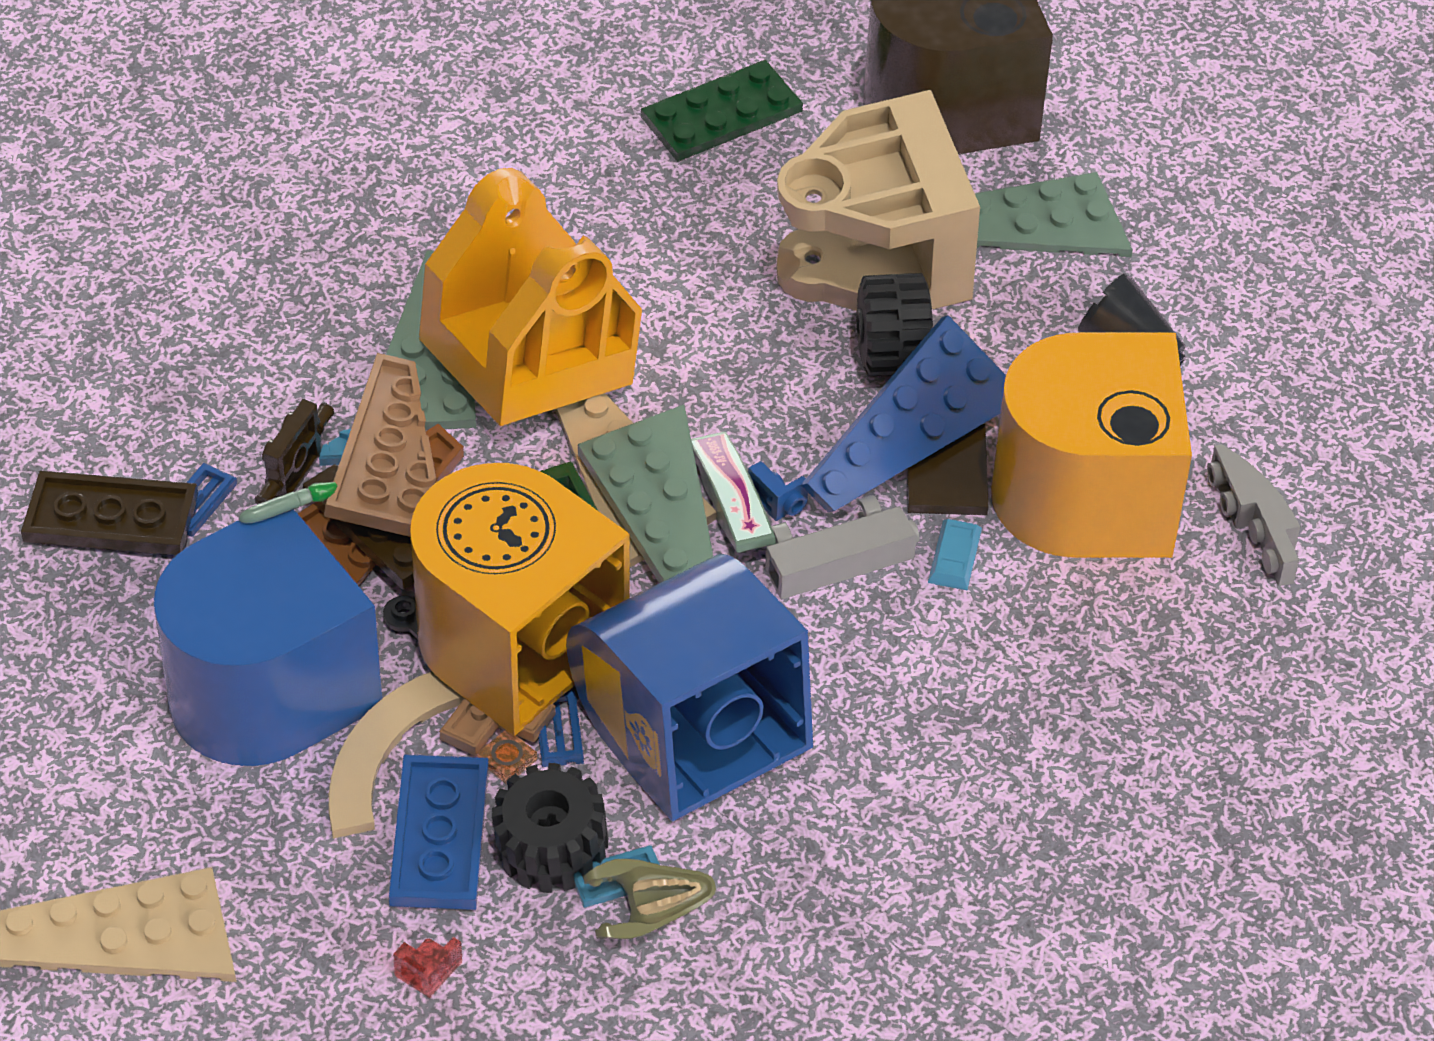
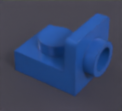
M762 461L748 468V473L764 510L775 521L788 514L794 516L806 506L808 492L801 486L806 479L804 476L785 485L782 477L777 472H772Z

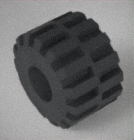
M922 273L865 275L862 277L859 285L856 332L863 368L868 377L893 375L933 328L931 297L927 282Z
M548 763V770L538 771L537 764L527 767L526 776L521 778L515 773L507 779L508 790L499 788L495 796L496 807L492 808V823L499 861H503L504 871L510 878L518 873L519 884L529 890L534 881L540 884L542 893H553L554 884H562L564 891L574 889V873L579 871L583 877L593 869V862L601 864L603 859L606 858L605 848H608V830L602 794H598L597 784L591 777L582 780L581 770L572 766L567 772L561 771L560 763Z

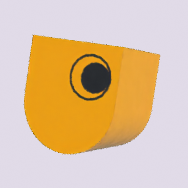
M1079 332L1058 334L1030 345L1015 358L1005 377L991 498L999 520L1018 540L1036 550L1062 557L1173 558L1192 458L1176 333Z

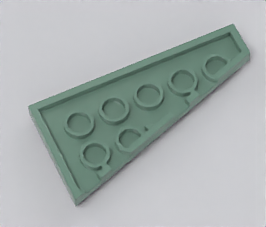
M1097 172L975 193L980 205L977 248L980 246H993L1007 250L1055 253L1075 251L1084 252L1086 255L1108 253L1118 254V257H1132L1133 249Z
M427 251L386 355L415 361L421 391L420 403L426 419L425 431L437 424L441 425L444 429L476 428L475 399L419 340L425 263L434 252Z
M684 404L578 444L580 459L625 530L630 533V538L659 583L713 557Z

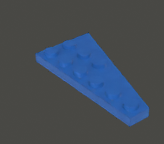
M949 315L941 317L801 486L828 513L838 510L1001 413L1006 374Z

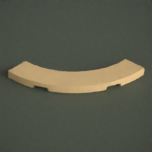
M432 671L401 685L383 697L361 718L345 740L337 756L329 788V819L333 839L375 830L372 799L375 779L381 764L384 763L393 748L400 742L402 735L419 721L423 723L441 712L458 707L464 700V697L441 681Z

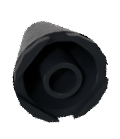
M1126 273L1117 277L1102 292L1105 296L1098 305L1096 303L1091 305L1078 327V332L1175 333L1135 280ZM1176 334L1181 366L1187 357L1183 354L1186 345Z

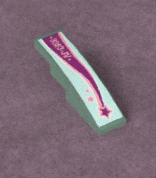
M726 431L692 438L695 462L700 469L701 482L713 502V508L717 512L716 520L736 552L776 544L775 535L752 479Z

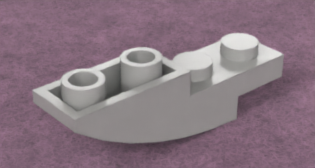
M1222 444L1214 446L1212 461L1207 464V476L1210 484L1217 486L1221 493L1220 504L1224 515L1231 516L1236 529L1249 527L1251 540L1253 543H1259L1262 548L1264 569L1268 574L1273 573L1278 586L1294 584L1299 564L1295 548L1300 525L1292 510L1271 482L1252 464Z

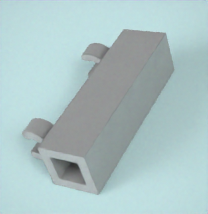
M872 495L859 499V504L863 510L858 512L857 516L859 519L793 539L786 522L773 525L771 528L775 535L776 544L766 548L765 571L782 600L914 559L916 543L919 542V532L915 522L912 519H907L900 506L881 511L877 498Z

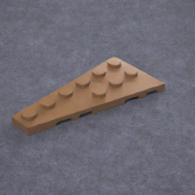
M381 353L376 354L333 481L337 483L338 487L335 493L327 499L324 517L411 537L410 528L413 512L421 497L436 481L429 436L426 435L425 413L422 411L420 403L421 391L415 361Z

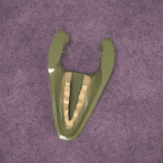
M613 859L600 864L583 876L584 884H589L593 887L600 886L602 882L617 881L628 895L631 909L629 923H618L616 925L608 922L602 923L595 930L597 939H633L643 936L700 907L710 900L716 892L715 881L708 874L635 859Z

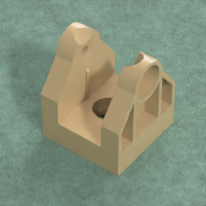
M931 90L842 111L803 154L790 159L781 168L777 178L778 198L791 225L797 229L790 232L780 242L778 250L777 279L785 293L798 300L807 302L824 301L857 311L858 289L863 276L922 273L929 288L932 310L973 300L980 205ZM811 194H817L822 199L819 202L812 203L806 197ZM809 255H816L820 258V261L811 264L805 258Z

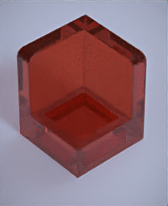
M452 937L443 947L428 938L417 949L404 942L393 953L395 976L430 998L462 963L461 941Z

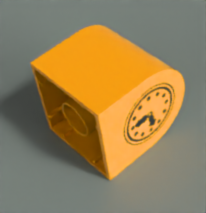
M484 463L455 471L430 487L421 497L413 512L410 533L418 643L423 659L430 670L441 681L515 736L550 704L557 701L575 685L568 663L566 648L567 635L571 627L630 598V533L547 474L527 466L511 463Z

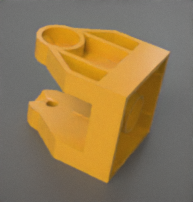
M501 168L487 174L474 186L467 198L465 209L425 263L419 340L499 426H503L632 385L642 308L615 278L612 263L608 257L588 237L583 235L578 243H575L547 210L545 196L533 182L519 170ZM514 209V211H513L509 216L506 217V215L508 214V212H510L511 210Z

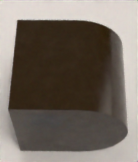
M870 0L863 106L931 90L958 155L1040 141L1053 34L1038 1Z

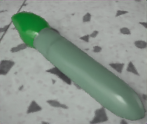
M335 482L314 483L307 489L297 490L246 509L240 514L239 521L244 524L260 522L300 506L302 507L311 503V501H324L335 493L338 485Z

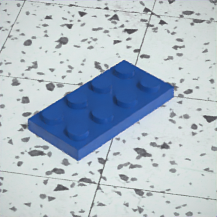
M403 755L389 889V906L477 910L489 772L488 758Z

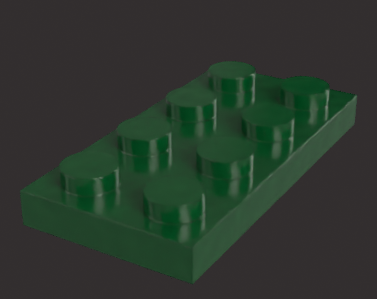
M765 59L641 108V118L674 159L679 162L803 112V102Z

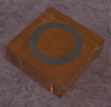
M505 730L477 752V757L488 758L489 771L507 784V779L516 773L519 776L527 767H530L537 761V752L518 736H513Z

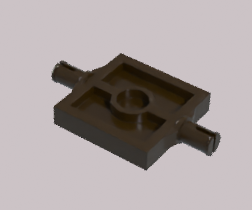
M302 399L294 412L290 411L285 416L282 429L274 439H270L266 443L262 453V460L265 462L266 479L265 485L254 498L256 504L295 492L320 457L321 436L325 430L324 427L335 414L332 406L327 403H321L317 409L316 403Z

